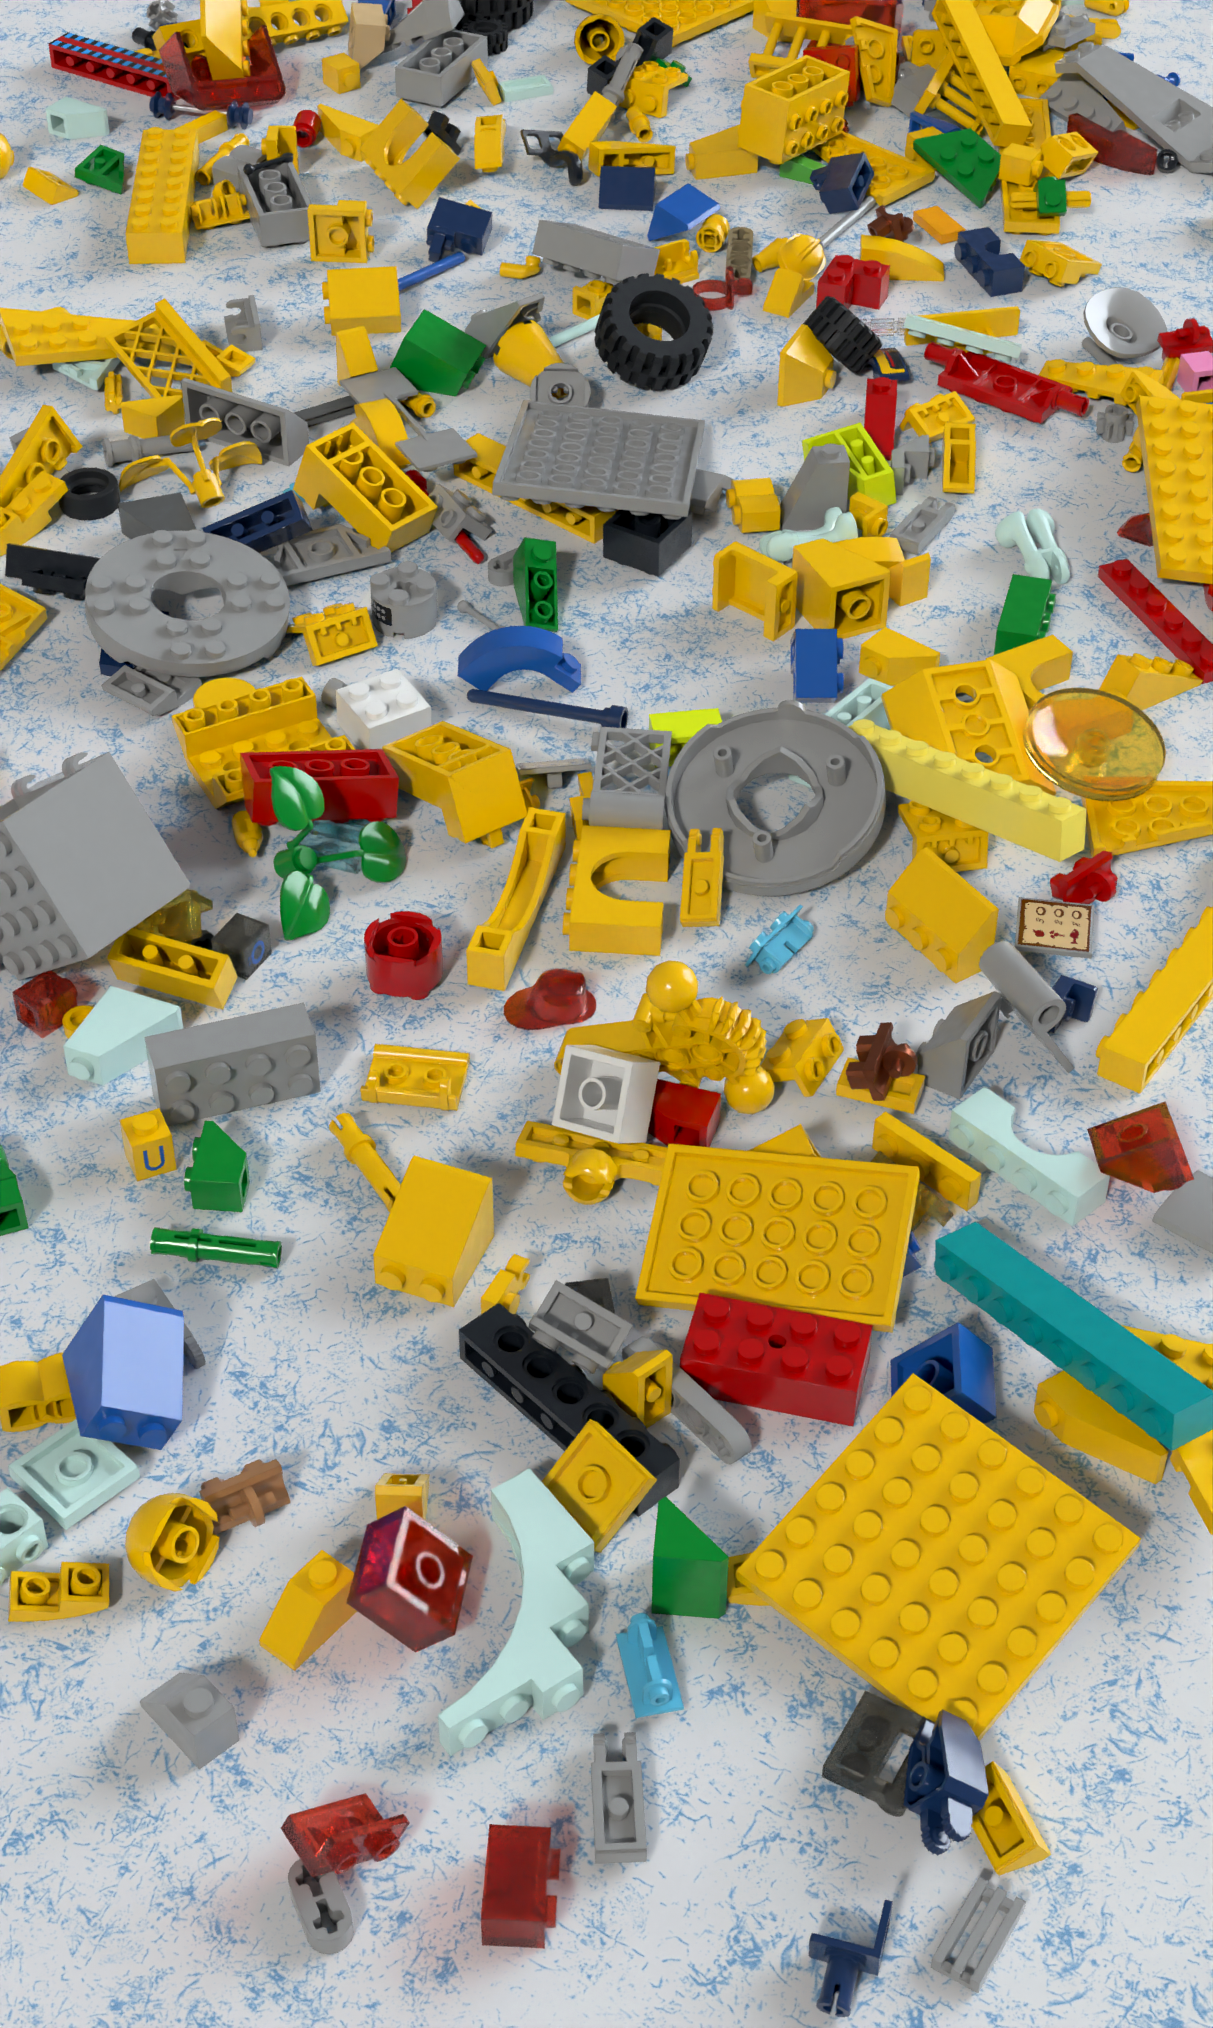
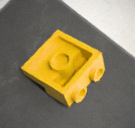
M338 200L337 205L309 204L307 212L311 261L367 263L369 252H374V235H368V227L373 225L372 209H367V201Z
M1027 240L1020 257V261L1024 266L1029 267V272L1049 278L1048 281L1060 287H1064L1065 283L1077 284L1079 278L1085 277L1086 274H1098L1102 263L1061 242Z

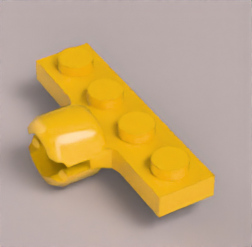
M533 1121L525 1123L516 1141L515 1156L527 1158L539 1163L548 1162L565 1166L563 1188L569 1197L584 1205H593L605 1200L609 1196L614 1182L619 1178H630L659 1186L667 1147L647 1143L618 1144Z

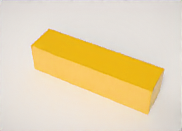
M214 110L180 127L197 129L198 144L228 130L227 116Z

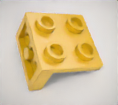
M342 603L333 604L322 608L323 612L306 613L293 617V624L288 625L286 632L303 633L312 666L328 663L378 646L367 607H354V603L344 605Z
M913 800L907 804L898 805V813L913 837L912 860L920 849L928 847L955 872L987 868L988 832Z

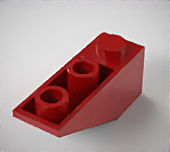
M657 1079L648 1133L666 1146L668 1144L710 1147L720 1123L721 1093Z

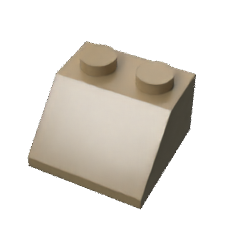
M355 2L351 4L348 55L359 63L361 70L384 51L385 41L390 39L388 15L383 13L382 4Z

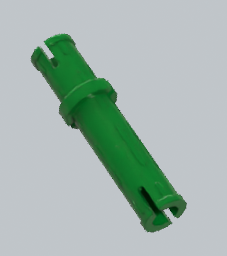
M154 1227L151 1235L150 1250L151 1254L186 1257L188 1262L198 1263L200 1259L278 1269L281 1261L282 1242L211 1235L203 1233L202 1229L192 1228L191 1232Z

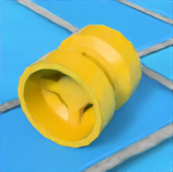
M712 214L704 220L696 235L697 244L702 250L710 253L716 252L721 248L730 230L727 219L721 215Z

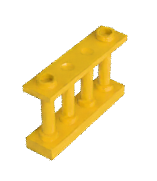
M766 12L767 33L770 34L763 54L752 52L748 60L750 75L752 78H759L797 60L804 39L818 41L816 47L828 46V43L846 45L845 40L853 36L851 25ZM780 35L794 37L787 58L773 56Z
M948 51L914 110L924 114L928 107L932 109L935 107L967 129L971 128L979 135L984 124L974 103L947 86L950 83L970 96L962 78L954 73L955 71L959 73ZM941 95H943L944 97H946L962 109L966 110L967 112L975 116V119L970 118L969 116H967L966 114H964L963 112H961L945 100L941 99Z

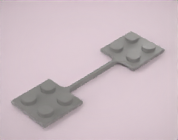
M396 367L339 380L340 385L357 404L387 398L393 403L400 416L418 434L417 437L395 442V446L418 472H431L436 470L437 467L448 464H462L468 459L477 457V453L454 428L426 433L398 401H403L409 396L417 395L418 390Z

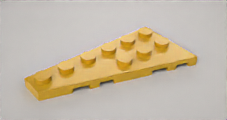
M0 307V323L16 366L118 358L107 345L105 336L135 321ZM154 323L144 328L143 333L158 335L160 329ZM125 338L117 343L122 347L133 348L135 340ZM140 341L138 349L154 351L156 343ZM161 344L159 352L173 354L176 348L173 345Z
M1081 781L1080 794L1082 805L1087 809L1086 828L1092 858L1103 850L1112 852V856L1213 835V781Z

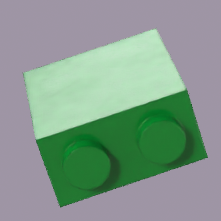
M424 309L403 338L390 368L396 367L419 391L456 397L462 387L469 388L475 375L479 373L486 358L481 355L486 344Z

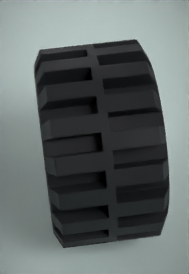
M826 296L803 323L808 325L816 339L824 345L828 352L851 372L859 373L882 347L879 337L834 297Z

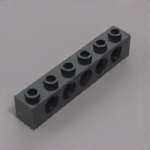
M498 1303L459 1329L460 1359L562 1450L565 1451L589 1420L598 1422L657 1479L656 1483L634 1509L633 1513L638 1517L679 1487L680 1459L675 1450L669 1444L661 1443L649 1433L639 1418L630 1416L620 1408L610 1393L598 1389L591 1383L577 1365L569 1364L556 1350L552 1351L532 1338L534 1332L527 1327L525 1321L518 1314L510 1313Z

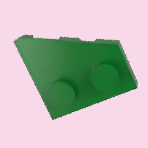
M103 145L98 146L75 167V178L83 180L89 185H96L122 194L124 184V153Z

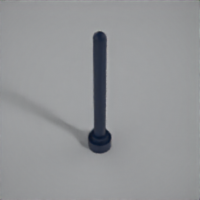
M470 689L467 692V699L472 703L601 724V727H627L628 708L612 705L610 708L605 707L604 710L478 689Z

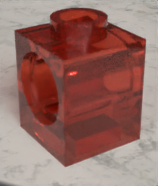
M52 970L39 974L12 992L17 1020L42 1039L63 1026L62 1019L64 1014L70 1009L77 1007L76 998L78 993L74 984L69 979L60 977Z

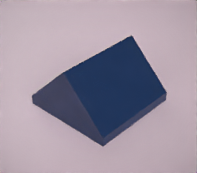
M601 166L598 209L653 211L657 182L655 168Z

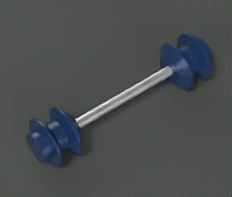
M157 91L150 98L149 103L150 111L153 112L155 118H159L161 114H164V117L170 120L175 110L205 114L216 110L226 114L231 128H235L237 123H240L241 128L246 129L248 124L250 125L253 121V110L247 102H244L242 107H239L237 101H232L227 111L177 105L172 93H167L163 97L162 93Z

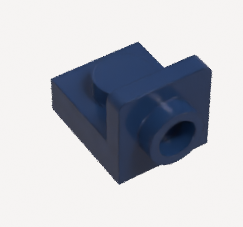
M1061 975L1052 989L1065 1002L1066 1011L1062 1019L1049 1030L1052 1033L1057 1030L1063 1020L1068 1022L1070 1018L1088 1022L1092 1016L1098 988L1094 985Z

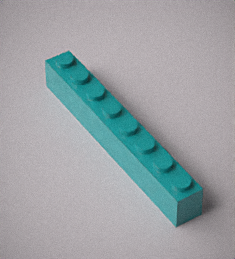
M976 1221L935 1240L934 1268L935 1275L940 1280L949 1284L965 1296L968 1301L977 1305L999 1324L1008 1328L1027 1345L1032 1346L1052 1361L1055 1366L1071 1375L1086 1389L1095 1393L1118 1413L1123 1414L1168 1449L1173 1451L1213 1430V1390Z

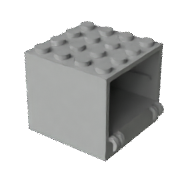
M80 752L68 757L63 761L61 773L44 779L29 789L27 788V783L36 778L35 775H27L18 779L11 786L13 799L0 807V953L3 956L4 966L11 974L16 976L17 980L89 959L191 887L190 882L110 752L79 765L78 762L86 757L88 753Z

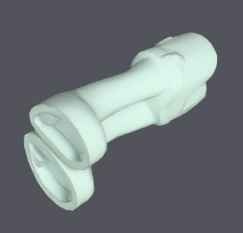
M834 507L826 510L824 526L811 531L794 532L784 529L768 533L761 537L759 548L763 555L775 561L785 562L793 558V546L822 538L832 543L858 538L857 524L851 512L842 513L839 507Z
M1034 508L1029 511L1026 520L1023 513L1017 511L1005 517L997 525L995 537L999 544L1005 548L1018 546L1025 562L1024 569L1031 577L1049 579V575H1052L1057 584L1068 582L1070 578L1068 561L1064 551L1056 545L1053 537L1055 530L1054 520L1047 511ZM1035 543H1039L1042 549H1037Z

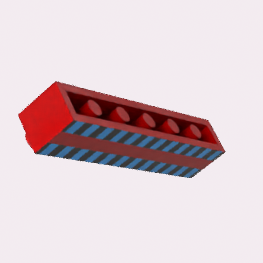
M69 32L48 43L51 67L150 97L154 96L157 91H160L163 97L167 93H172L175 101L191 92L190 73L187 66Z

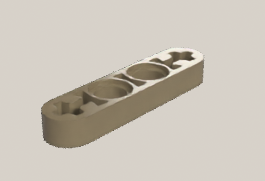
M735 227L728 232L725 289L733 293H743L750 289L753 231L747 227Z

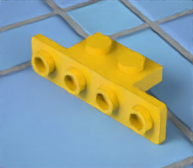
M1017 306L918 316L993 337H1004L1018 334L1020 309ZM905 328L904 343L906 346L928 344L933 341L950 349L956 347L964 350L966 353L968 352L965 350L966 344L955 342L954 346L937 342L938 337L926 334L925 338L909 335V329ZM983 349L982 355H986V354H988V353H994V352H991V351H988V350H984V349Z

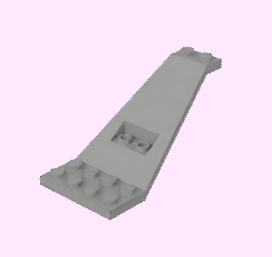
M1093 42L1081 43L1078 45V49L1065 53L1062 59L1054 63L1056 74L1079 73L1146 132L1148 139L1155 140L1164 149L1173 150L1178 156V162L1191 173H1213V107L1106 45H1094Z

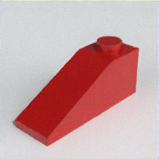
M886 377L867 378L864 428L885 460H891L892 450H894L898 380H890Z

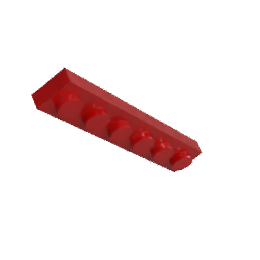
M1128 559L1116 560L1099 566L1098 578L1178 660L1184 661L1194 668L1192 673L1203 680L1202 684L1212 682L1213 644Z

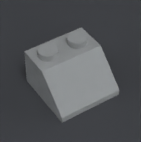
M994 991L957 1005L945 1020L940 1019L937 1022L932 1038L928 1043L923 1042L916 1053L918 1074L925 1076V1086L961 1099L994 1053L1002 994Z

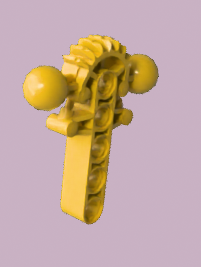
M668 960L653 968L647 976V993L642 995L633 1020L568 1029L554 1062L555 1070L561 1075L566 1045H596L660 1062L659 1072L668 1073L679 1080V1084L699 1088L703 1077L713 1081H721L726 1077L724 1083L725 1098L728 1105L739 1113L753 1115L763 1111L774 1096V1083L770 1073L759 1066L760 1062L763 1061L767 1042L765 1039L766 1031L761 1028V1020L752 1018L751 1010L739 1008L738 1002L730 1003L725 1001L723 996L719 999L710 997L696 1000L699 983L695 973L690 967L679 961Z

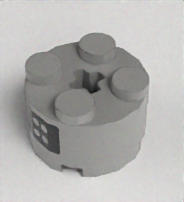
M404 561L398 567L384 570L370 577L372 623L377 631L394 638L393 632L398 634L404 633V639H412L423 636L433 630L436 625V618H438L436 581L431 574L418 569L417 564L414 562Z

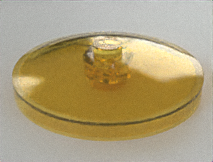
M1066 688L1043 696L1032 706L1023 728L1025 750L1035 768L1049 781L1063 790L1092 800L1122 801L1143 794L1157 781L1165 763L1166 749L1164 740L1153 721L1138 707L1125 699L1096 689Z

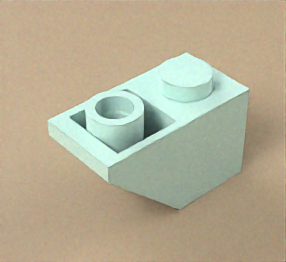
M66 96L45 108L50 134L66 139L107 136L110 134L107 109Z

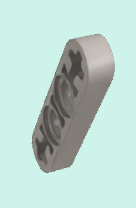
M642 1336L622 1349V1358L624 1361L636 1352L661 1349L650 1339ZM673 1361L671 1413L723 1462L731 1465L750 1453L752 1449L751 1440L744 1427Z

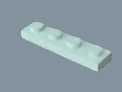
M909 313L906 316L903 327L909 329V335L919 338H925L926 334L938 337V343L954 346L955 342L966 344L965 350L982 354L983 349L995 352L994 358L1011 362L1012 357L1018 359L1022 344Z

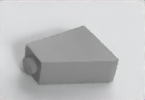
M830 443L811 448L780 504V525L782 530H816L824 526V515L826 510L839 507L842 513H846L850 460L845 445Z

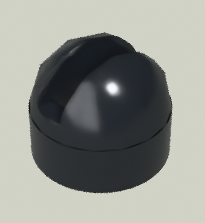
M1162 150L1155 161L1157 169L1163 173L1173 171L1178 163V156L1173 150ZM1164 156H1169L1167 168L1163 167Z

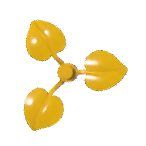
M207 418L197 423L182 425L170 434L171 444L175 447L192 443L200 471L193 475L194 480L192 483L170 458L161 459L159 455H153L128 464L121 473L118 487L120 492H122L127 487L159 474L170 467L188 487L190 494L197 495L201 507L210 508L220 504L225 499L220 487L222 483L219 478V471L245 464L262 465L261 452L258 446L251 441L235 443L222 449L219 452V456L213 457L209 462L210 469H206L198 441L210 438L222 429V423L219 418Z

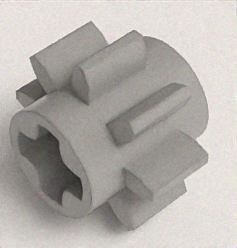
M168 0L152 2L147 8L146 17L151 19L148 25L157 31L158 26L161 24L177 22L178 14L173 11L175 5Z
M1109 405L1106 407L1105 413L1098 412L1096 433H1102V439L1107 442H1122L1125 434L1132 435L1134 415L1128 414V409L1123 405Z

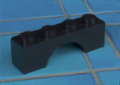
M656 17L651 18L637 30L633 43L641 46L643 53L636 67L642 65L645 61L656 62L658 58L665 59L672 52L673 28ZM604 55L588 67L587 93L592 95L596 91L603 96L602 90L612 80L621 58L614 61Z

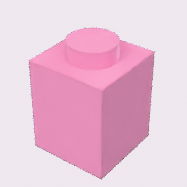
M1209 351L1181 354L1177 382L1185 392L1213 389V356Z

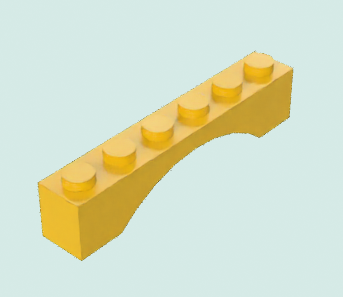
M529 808L519 831L511 869L500 900L489 919L482 925H477L467 947L468 985L505 991L566 848L565 813Z

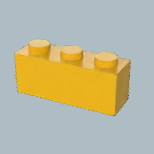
M134 928L115 940L107 957L118 980L222 1010L238 977L229 955Z

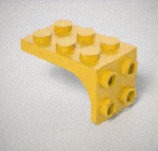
M918 29L913 32V36H902L901 46L905 62L909 61L919 67L928 64L937 70L949 51L939 29ZM957 71L954 72L956 75L961 77L960 73H958Z

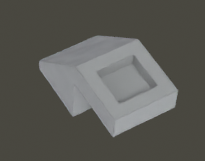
M922 435L892 450L891 468L894 471L896 495H903V484L909 483L910 478L927 479L928 467H934L935 448H929V435Z
M697 469L689 512L698 515H704L705 510L716 512L722 490L731 489V480L735 479L723 474Z

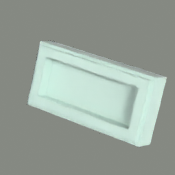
M545 75L498 82L499 85L496 86L504 102L553 94V85Z

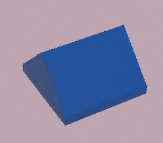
M688 183L656 204L647 234L648 240L652 241L690 230L720 210L721 207L718 202Z

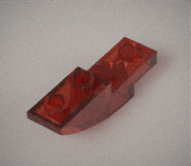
M1078 113L1068 116L1066 133L1077 132L1099 152L1093 161L1127 172L1149 176L1154 174L1158 149L1121 129L1112 132Z

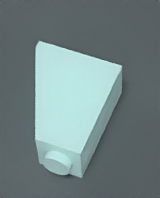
M110 986L63 1046L68 1075L80 1080L105 1085L146 1061L148 1057L145 1037L183 1029L181 1007Z

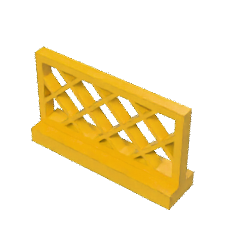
M166 299L155 303L156 311L105 336L107 345L151 398L162 397L161 395L163 397L182 395L183 398L182 390L173 389L171 386L173 380L181 381L184 378L232 392L230 374ZM154 323L160 329L158 335L143 333L144 328ZM125 338L135 340L133 348L122 347L117 342ZM140 341L156 343L154 351L138 349ZM161 344L175 346V354L159 352ZM135 358L151 359L149 368L136 366L134 363ZM156 361L172 362L170 371L155 369ZM177 364L191 365V374L175 372ZM152 377L166 378V387L153 386L151 384Z

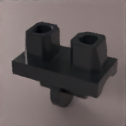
M433 111L427 122L429 125L422 133L428 137L433 132L459 155L462 148L456 141L461 130L455 125L448 123L450 119L445 114Z

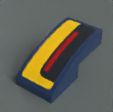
M881 348L868 362L873 366L874 379L886 377L890 380H909L906 364L896 348Z

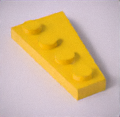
M1062 359L1046 361L1039 376L1072 387V393L1082 390L1085 391L1087 397L1094 399L1108 396L1114 398L1115 404L1126 406L1127 403L1120 393L1133 370L1142 372L1161 385L1164 381V370H1157L1148 366L1133 368L1124 367L1121 364L1097 365L1092 362L1073 363L1065 362Z

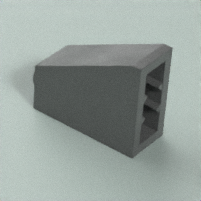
M181 492L118 503L121 531L129 539L154 533L158 530L189 531L196 529Z

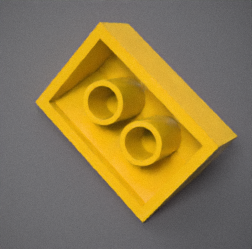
M928 847L920 849L889 889L885 920L892 929L897 930L907 939L914 949L920 951L940 972H943L956 984L981 972L979 967L980 958L988 947L995 943L999 909Z

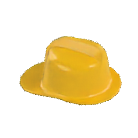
M793 235L777 252L779 268L800 273L806 281L812 280L826 265V257L820 244L821 240L815 239L810 235Z

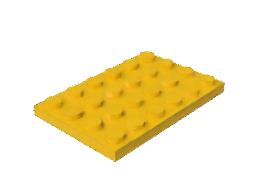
M668 1144L635 1299L638 1305L694 1311L699 1293L701 1292L873 1325L872 1331L893 1333L920 1179L918 1166Z

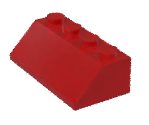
M383 749L240 753L245 808L252 823L272 826L279 822L272 806V779L269 771L270 768L276 766H288L302 770L310 775L319 785L324 798V812L319 818L312 819V822L329 820L334 823H346L349 819L381 822L385 818H396L399 777Z

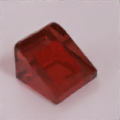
M1145 513L1131 516L1118 529V536L1145 546H1153L1150 514Z

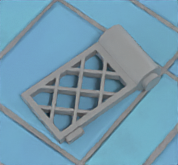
M600 727V732H593L591 751H597L591 797L583 798L582 820H589V826L663 830L665 788L668 778L672 731ZM607 740L623 741L625 744L615 748ZM647 743L663 744L653 750L645 746ZM634 750L642 755L634 760L626 756V754ZM616 760L622 765L612 770L606 764ZM653 763L658 768L649 773L642 767ZM632 772L639 778L630 783L623 777ZM612 782L620 787L617 790H601L602 787ZM650 785L658 793H646L639 789Z

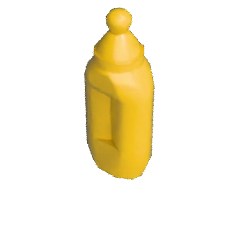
M247 810L239 811L234 814L231 822L235 841L250 857H256L263 840L261 825L252 823Z

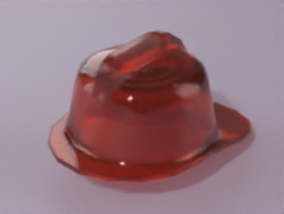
M560 968L545 971L539 976L532 987L517 991L508 998L504 1005V1016L508 1023L524 1030H540L565 1024L581 1023L591 1018L596 1011V1000L592 993L586 990L584 975Z

